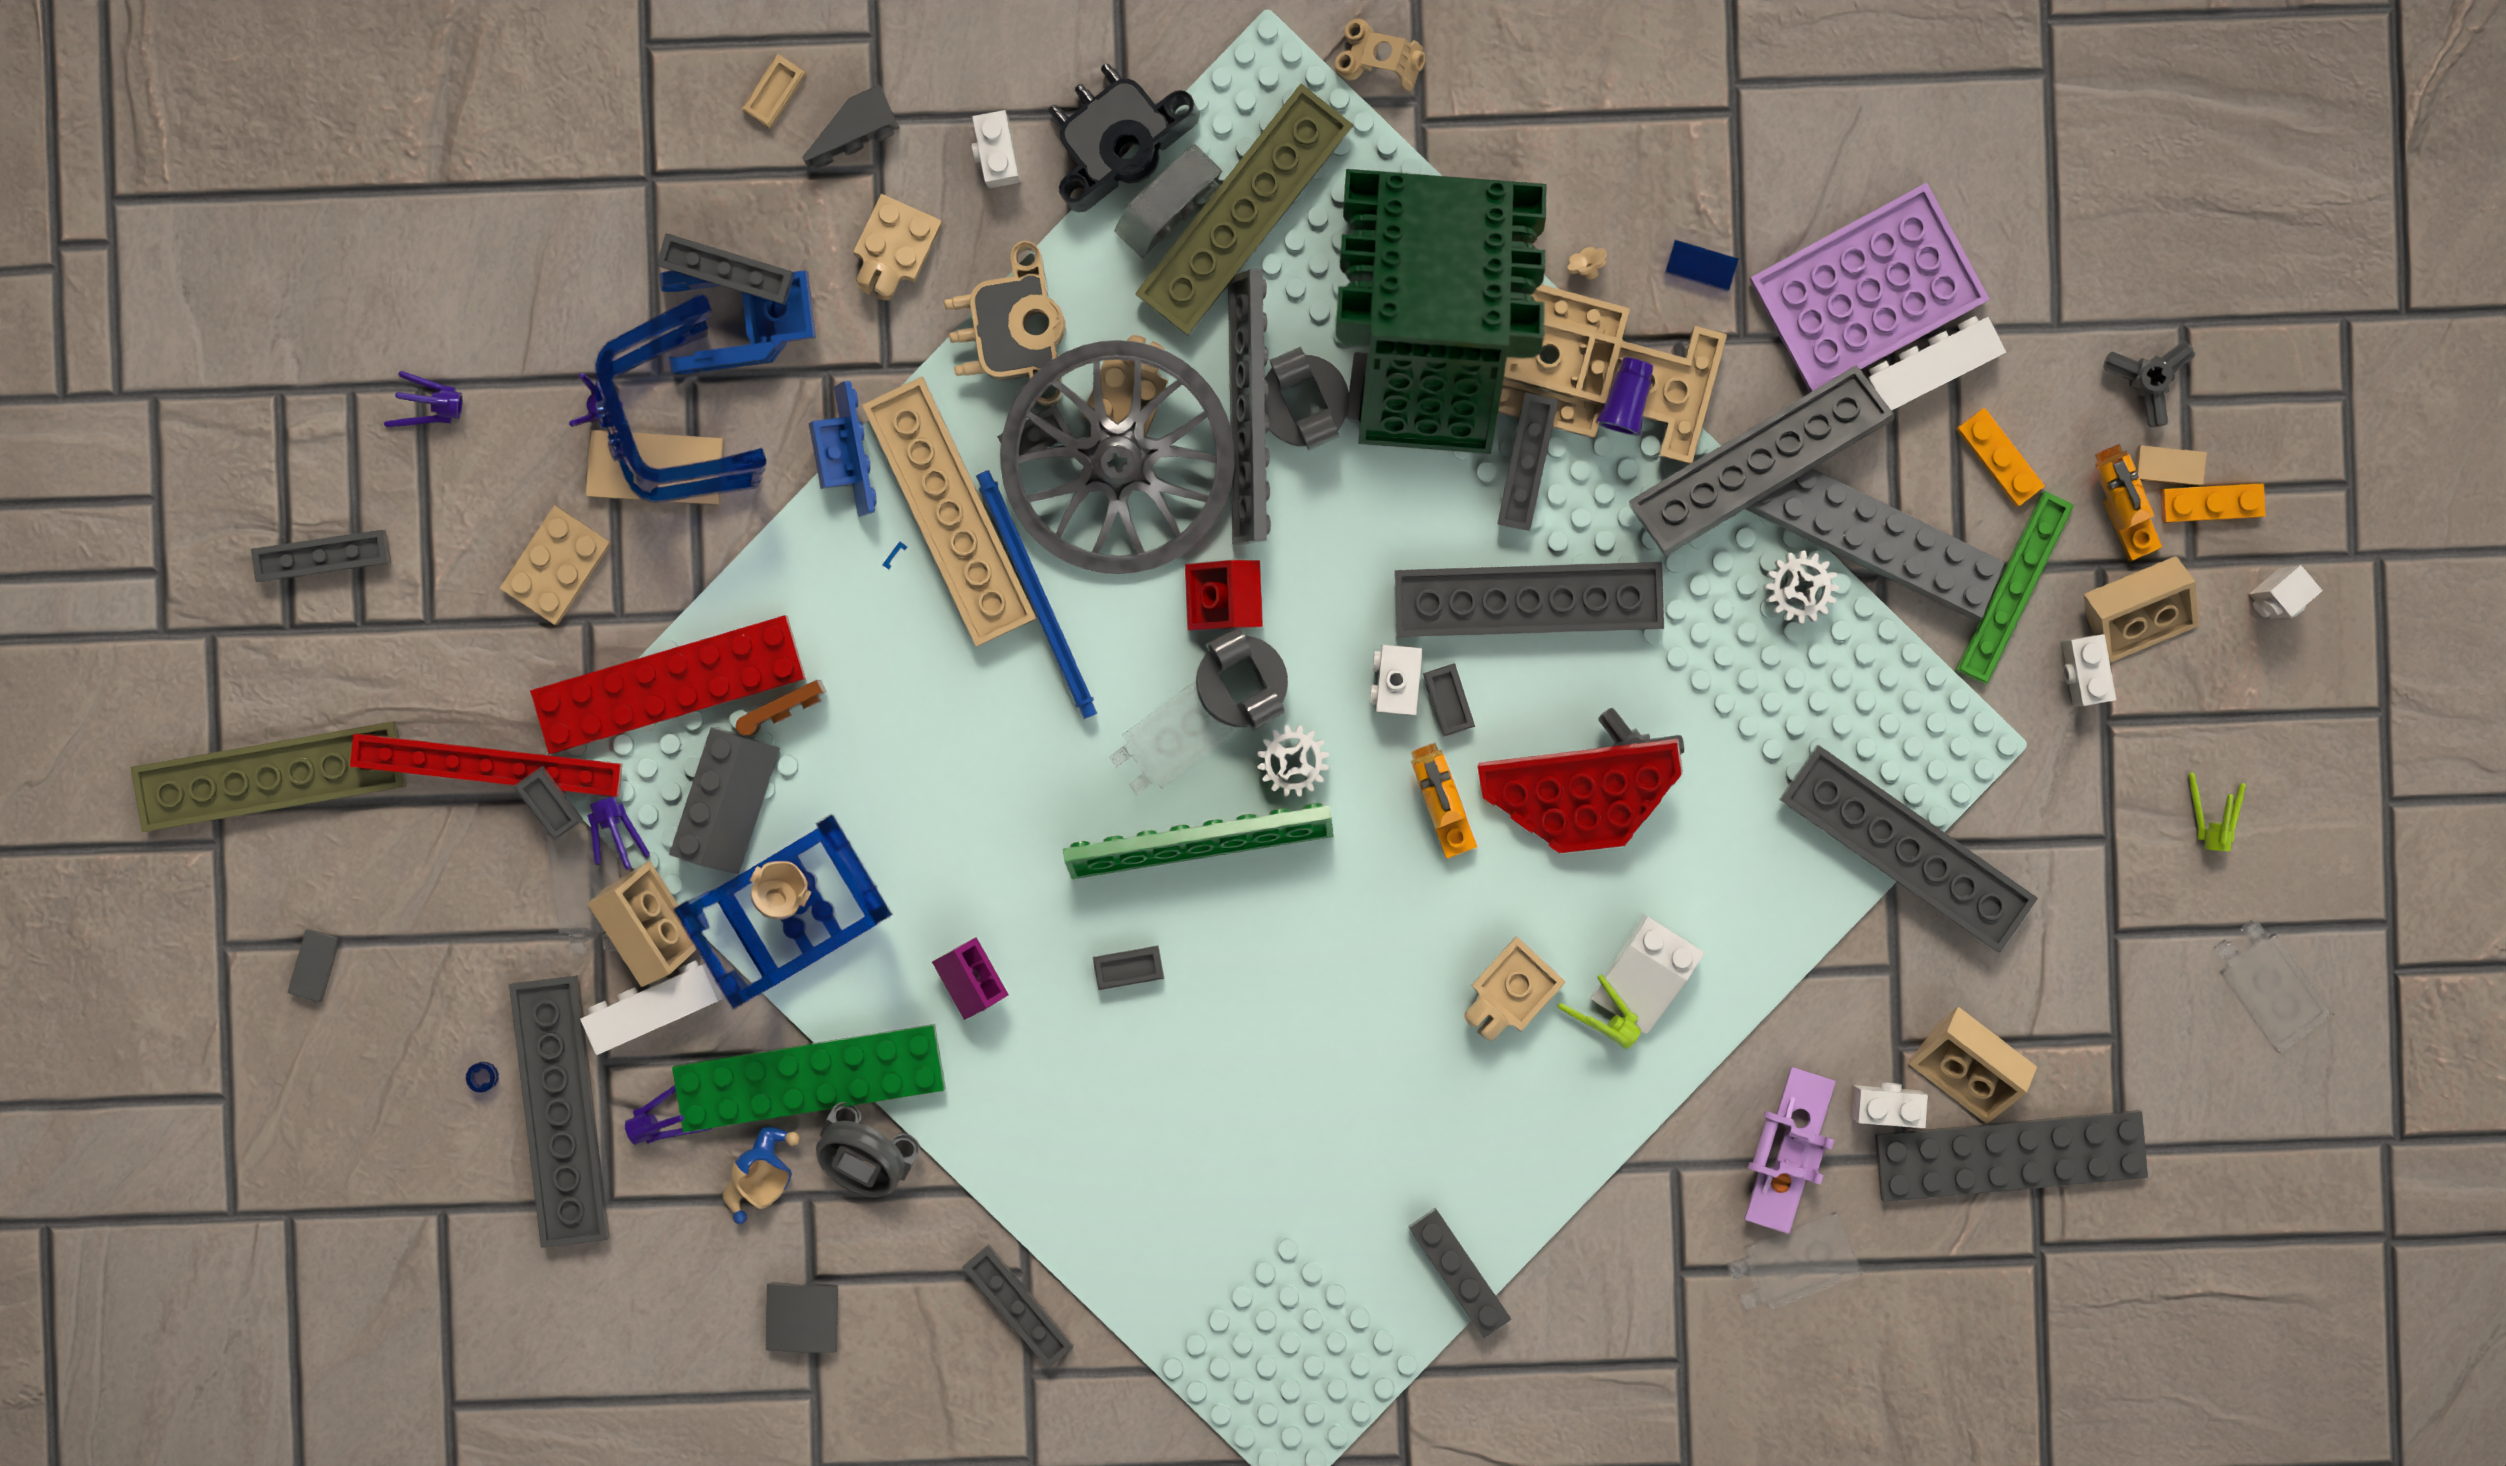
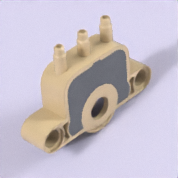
M1021 241L1012 248V277L981 282L973 289L971 294L955 296L944 300L946 310L971 308L974 327L950 332L949 339L951 343L976 341L979 357L978 361L956 365L954 367L955 375L969 376L987 373L996 380H1010L1023 377L1031 379L1039 369L1058 356L1055 347L1061 343L1065 334V319L1060 307L1052 299L1048 298L1043 258L1039 248L1034 243ZM1025 250H1030L1036 254L1035 261L1029 266H1022L1018 263L1019 254ZM1035 313H1042L1049 318L1047 330L1040 335H1031L1025 329L1027 318ZM1056 388V393L1053 397L1049 399L1039 397L1037 402L1047 407L1057 405L1061 401L1063 393Z

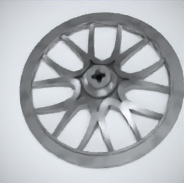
M1109 340L1081 345L1066 351L1049 361L1031 377L1016 397L1007 416L1002 434L1000 459L1003 484L1008 500L1024 528L1041 546L1065 562L1086 570L1100 573L1126 574L1154 569L1169 563L1186 553L1207 534L1220 516L1232 486L1235 468V448L1230 423L1220 399L1209 383L1194 368L1172 353L1153 345L1136 341ZM1100 361H1134V387L1130 411L1118 423L1106 414L1102 398ZM1093 363L1094 408L1074 391L1058 381V379L1074 369ZM1141 363L1166 372L1174 377L1176 381L1141 408ZM1182 384L1194 395L1204 411L1189 422L1161 438L1144 436V423ZM1050 385H1054L1083 412L1091 423V436L1078 439L1070 436L1032 412L1031 409ZM1027 417L1062 443L1063 446L1038 450L1019 456L1021 434ZM1205 418H1208L1214 434L1216 456L1198 450L1173 446L1172 444L1191 431ZM1114 453H1119L1120 458L1127 459V462L1123 463L1122 470L1116 471L1115 466L1108 465V461L1112 460ZM1069 457L1075 458L1084 466L1079 477L1063 485L1026 495L1021 480L1019 463L1042 458ZM1185 457L1215 462V477L1210 494H1202L1171 484L1157 477L1152 466L1160 458ZM1103 490L1109 500L1103 526L1092 552L1062 539L1061 536L1070 518L1089 492ZM1132 490L1146 492L1153 499L1175 535L1174 539L1145 552L1135 530L1127 504V499ZM1075 492L1056 533L1041 520L1030 503ZM1161 492L1205 502L1197 517L1183 532L1180 533L1173 514ZM1117 512L1121 516L1138 552L1137 554L1120 556L1099 554Z

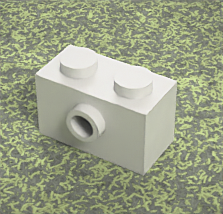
M1006 110L972 116L977 142L972 143L975 163L981 162L984 180L988 189L1021 183Z
M2301 565L2279 568L2249 595L2255 601L2253 606L2261 616L2269 617L2270 619L2288 617L2292 619L2306 608V605L2323 590Z
M2105 634L2061 641L2065 659L2064 677L2070 687L2073 706H2086L2116 700Z
M1381 645V652L1374 651L1373 671H1378L1379 675L1378 685L1371 684L1370 704L1376 705L1375 712L1417 714L1423 648Z
M1882 1082L1881 1087L1854 1085L1851 1118L1862 1124L1925 1128L1928 1095L1920 1090L1902 1089V1084Z

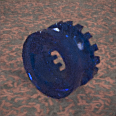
M482 1061L476 1063L468 1069L465 1078L466 1083L475 1092L482 1093L491 1090L499 1081L498 1069L489 1062ZM484 1068L490 1074V1082H484L480 1086L474 1080V1075Z

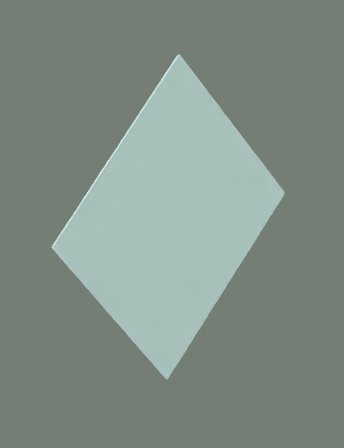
M1264 10L1186 90L1192 96L1199 110V121L1191 130L1165 150L1159 149L1160 160L1152 175L1139 183L1128 184L1119 181V186L1089 210L1080 213L1071 210L1037 245L1043 258L1048 298L1052 299L1060 307L1065 319V334L1061 343L1055 347L1058 356L1081 345L1098 341H1127L1132 335L1146 338L1145 344H1150V342L1154 341L1164 347V350L1179 357L1194 368L1209 383L1220 399L1230 423L1228 286L1189 336L1137 297L1135 293L1297 87L1303 84L1353 124V128L1238 274L1249 269L1263 270V279L1266 280L1267 293L1265 299H1263V313L1267 315L1264 346H1266L1268 351V361L1264 367V378L1272 368L1269 362L1270 359L1301 346L1305 355L1321 357L1334 365L1344 377L1349 391L1353 355L1355 352L1367 353L1368 347L1346 345L1338 341L1335 336L1338 286L1345 287L1350 282L1340 270L1342 234L1350 235L1353 232L1349 223L1343 218L1346 169L1442 175L1271 10ZM1180 106L1176 110L1175 115L1185 114L1190 106ZM1134 144L1122 159H1130L1135 156L1139 150V145ZM1031 251L1019 264L1022 266L1031 265L1035 261L1036 254ZM1013 271L1007 277H1012ZM1544 275L1542 285L1559 289ZM972 313L954 332L974 327ZM1042 313L1032 314L1025 323L1026 331L1031 335L1043 334L1049 326V318ZM948 337L903 385L920 377L924 378L1031 604L986 500L979 491L981 487L976 475L990 470L994 481L998 482L999 491L1088 691L1091 697L1094 698L1092 702L1098 714L1084 719L1080 709L1075 707V700L1038 617L978 647L975 646L868 420L863 425L864 440L862 443L864 454L870 460L871 469L868 476L870 486L874 488L877 503L874 507L875 512L867 516L858 517L852 485L821 489L817 473L639 657H645L787 615L806 679L558 753L548 754L547 752L545 755L623 764L620 795L616 797L618 805L623 803L628 818L650 852L649 857H644L620 819L621 823L617 824V828L631 867L635 870L642 864L651 861L691 925L813 1043L935 1024L946 1086L945 1091L877 1101L876 1103L904 1131L913 1136L933 1159L1251 1466H1331L1472 1321L1408 1226L1436 1208L1494 1294L1497 1295L1896 883L1895 880L1779 800L1816 745L1823 747L1945 832L2026 749L2027 742L1828 549L1744 509L1665 557L1629 506L1631 499L1689 465L1658 456L1667 425L1665 423L1643 418L1641 436L1622 434L1599 425L1594 439L1552 428L1530 531L1497 524L1519 418L1498 413L1491 454L1358 444L1360 423L1350 422L1347 418H1345L1344 423L1338 430V438L1309 451L1306 446H1295L1280 440L1268 429V432L1265 434V447L1268 448L1270 454L1269 465L1266 467V481L1270 485V497L1266 501V513L1270 517L1271 528L1267 535V541L1250 544H1232V502L1230 489L1227 501L1216 522L1207 534L1183 555L1154 569L1137 573H1100L1067 563L1041 546L1024 528L1008 500L1001 472V443L997 436L1003 433L1009 411L1024 385L1030 380L1029 377L996 380L987 373L957 376L954 371L956 365L979 360L976 341L951 343ZM1553 346L1542 347L1539 353L1540 359L1546 364L1555 363L1558 359L1557 350ZM1100 361V369L1104 361ZM1093 363L1074 369L1061 377L1062 383L1086 402H1088L1093 389ZM1159 369V374L1169 380L1166 387L1176 381L1174 377ZM1314 378L1281 392L1294 423L1326 409ZM1183 384L1158 406L1147 437L1161 438L1183 426L1204 411L1194 395ZM1050 385L1040 397L1044 399L1053 397L1056 393V387ZM1063 394L1061 401L1056 406L1072 433L1071 436L1077 439L1091 436V423L1087 419L1082 418L1083 412ZM1036 402L1031 411L1037 415L1050 407ZM1205 418L1191 431L1172 444L1173 446L1198 450L1216 456L1214 434L1208 418ZM1703 428L1701 429L1693 462L1721 446ZM1058 442L1049 448L1063 446V444ZM1114 453L1112 460L1108 461V465L1115 466L1116 471L1122 470L1123 463L1127 462V459L1120 458L1119 453ZM1069 457L1042 458L1019 464L1021 480L1026 495L1063 485L1079 477L1084 467L1075 458ZM1165 457L1160 458L1152 468L1157 477L1171 484L1209 495L1215 477L1216 463L1194 458ZM1103 490L1089 492L1070 518L1061 536L1062 539L1092 552L1103 526L1109 500ZM1132 490L1127 499V504L1132 522L1145 552L1174 539L1175 535L1153 499L1146 492ZM1075 492L1030 503L1041 520L1056 533ZM1161 492L1173 514L1180 533L1183 532L1197 517L1205 502ZM1117 512L1099 554L1116 556L1137 554L1138 552L1121 516ZM1799 551H1805L1807 559L1815 553L1819 554L1817 562L1819 564L1829 561L1830 564L1826 569L1827 573L1836 572L1837 574L1835 578L1830 580L1831 584L1839 586V590L1831 591L1830 596L1834 597L1836 602L1825 604L1829 612L1823 615L1817 611V620L1813 622L1805 615V620L1802 624H1797L1795 615L1790 621H1785V611L1775 614L1773 610L1777 605L1776 602L1766 601V598L1772 595V590L1764 589V585L1773 581V579L1766 575L1767 572H1777L1778 570L1774 562L1781 560L1787 563L1785 555L1788 553H1792L1795 559H1797ZM1224 560H1260L1263 627L1240 628L1245 636L1261 639L1277 651L1287 670L1288 687L1282 702L1284 713L1253 731L1251 727H1232L1217 721L1205 710L1200 702L1196 689V675L1200 662L1208 652L1206 644L1233 629L1188 631L1185 564ZM1662 562L1664 629L1396 637L1394 570ZM1801 565L1806 573L1812 576L1818 575L1814 569ZM1786 572L1782 576L1780 589L1785 587L1788 580ZM1799 581V584L1794 587L1796 593L1802 592L1804 594V590L1808 588L1807 582L1801 583ZM1823 586L1819 587L1815 594L1816 603L1822 595ZM1792 599L1784 600L1789 606L1802 610L1798 602ZM1381 645L1423 648L1416 715L1375 712L1376 705L1370 704L1371 684L1378 685L1379 675L1378 671H1373L1374 651L1381 652ZM1248 659L1219 673L1236 705L1264 690ZM1455 663L1475 727L1443 737L1423 673ZM815 680H821L827 691L820 695L821 702L807 709H803L802 705H799L789 710L792 715L789 718L773 724L772 720L761 724V729L757 734L746 736L779 747L780 751L740 873L735 874L701 866L669 855L710 728L719 727L740 734L736 729V722L741 716ZM1609 708H1614L1631 730L1636 728L1641 735L1649 734L1650 739L1681 735L1683 738L1684 753L1681 754L1683 773L1681 777L1664 795L1662 801L1646 821L1644 820L1626 846L1558 853L1548 846V842L1534 832L1530 833L1510 818L1511 815L1497 805L1493 806L1482 796L1477 767L1479 762L1612 747L1615 744L1614 740L1598 721V717ZM1285 725H1289L1291 732H1296L1299 725L1303 726L1302 734L1307 735L1311 730L1315 731L1312 740L1314 742L1323 740L1325 743L1319 750L1320 752H1329V756L1322 759V763L1329 766V769L1320 770L1319 772L1324 781L1318 782L1314 780L1312 782L1313 792L1308 790L1307 787H1303L1302 796L1299 797L1295 789H1291L1288 796H1284V788L1281 786L1276 791L1271 790L1274 781L1271 779L1264 782L1262 778L1267 774V770L1258 769L1259 764L1265 763V758L1258 756V751H1267L1268 749L1263 740L1267 739L1272 742L1275 739L1272 733L1273 730L1279 732L1280 735L1285 734ZM1289 738L1281 741L1279 744L1284 748L1296 747L1300 739ZM1310 746L1306 752L1307 763L1315 768L1316 757ZM1303 747L1293 755L1288 753L1285 755L1284 759H1286L1287 765L1283 774H1286L1294 766L1297 768L1302 766L1299 757ZM1271 754V767L1276 775L1281 768L1280 760L1277 756ZM1440 754L1445 756L1478 846L1447 859L1412 765L1421 761L1424 764L1432 762V757ZM1301 773L1294 774L1286 782L1299 783L1306 780L1307 777ZM562 791L589 826L590 823L587 815L592 813L590 804L613 797ZM1320 803L1323 806L1330 805L1334 835L1331 838L1073 880L1064 862L1063 849L1070 848L1072 843L1079 841H1088L1090 844L1103 842L1105 838L1110 836H1122L1123 839L1137 837V833L1147 830L1163 833L1169 832L1170 828L1178 825H1188L1190 828L1203 826V823L1209 820L1219 819L1224 823L1236 821L1238 816L1245 814H1254L1256 817L1269 815L1271 811L1276 809H1289V812L1303 810L1305 805ZM598 824L599 836L618 853L610 828L601 829L600 824ZM777 861L790 862L796 865L808 882L807 890L811 891L805 906L800 905L793 916L785 919H769L762 916L754 907L750 896L754 885L750 879L757 866L762 868L766 863ZM1644 914L1705 953L1687 982L1648 1034L1641 1031L1636 1042L1625 1050L1606 1035L1558 1009L1557 1005L1563 1003L1585 1016H1591L1605 1025L1616 1016L1590 998L1600 983L1597 976L1600 974L1604 976ZM977 937L1009 996L964 1020L932 961ZM1514 937H1518L1565 981V984L1522 1031L1509 1025L1496 1039L1490 1041L1477 1032L1481 1025L1489 1018L1488 1016L1476 1028L1474 1026L1471 1027L1464 1018L1465 1012L1476 1001L1478 996L1475 989L1470 985ZM1159 945L1164 979L1098 990L1093 963L1094 956Z

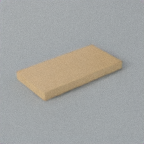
M590 430L586 496L720 505L724 439Z

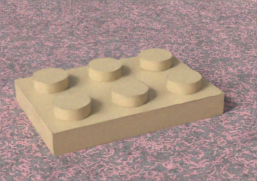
M554 505L500 589L554 625H558L612 542Z

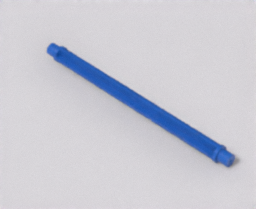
M990 470L984 471L976 475L981 487L979 491L983 494L997 524L998 530L1075 700V707L1079 708L1083 718L1087 719L1098 714L1092 702L1094 698L1091 697L1009 514L999 491V484L997 481H994Z

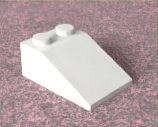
M1643 914L1604 975V978L1628 1009L1638 1016L1635 1024L1641 1028L1642 1032L1648 1034L1687 982L1705 952ZM1599 983L1590 999L1615 1015L1623 1017L1624 1014L1605 991L1601 983Z

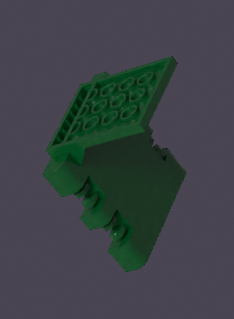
M1346 169L1343 218L1349 223L1353 232L1350 235L1342 234L1340 270L1350 282L1345 287L1338 286L1335 336L1343 344L1368 347L1358 444L1491 454L1507 357L1533 358L1541 352L1543 346L1545 302L1535 301L1531 295L1543 283L1545 273L1546 250L1536 249L1533 243L1543 233L1545 227L1547 184Z

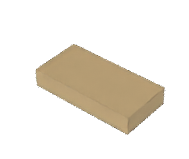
M777 54L741 110L771 129L807 75L806 72Z
M2140 445L2137 447L2135 468L2140 480L2203 486L2207 452Z

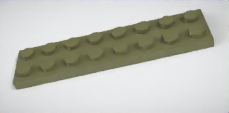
M1300 84L1137 290L1136 296L1189 336L1230 284L1233 277L1238 274L1353 128V124L1303 84Z
M386 722L130 767L141 831L149 832L407 787L405 773L349 767L353 734L399 738L396 722Z

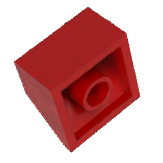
M1224 560L1185 564L1188 631L1263 627L1260 560Z

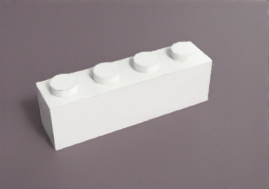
M1974 316L1958 324L1959 332L1949 336L1947 331H1944L1928 340L1931 346L1921 351L1915 346L1899 354L1900 362L1889 366L1888 362L1885 361L1869 369L1871 376L1867 378L1889 408L1894 410L2006 353L1989 317L1978 321L1977 317Z
M695 960L679 967L680 975L671 979H668L666 976L649 984L650 988L639 993L636 987L617 995L619 1002L610 1006L607 1005L606 1001L587 1008L589 1015L580 1020L595 1054H601L724 999L708 962L699 966Z

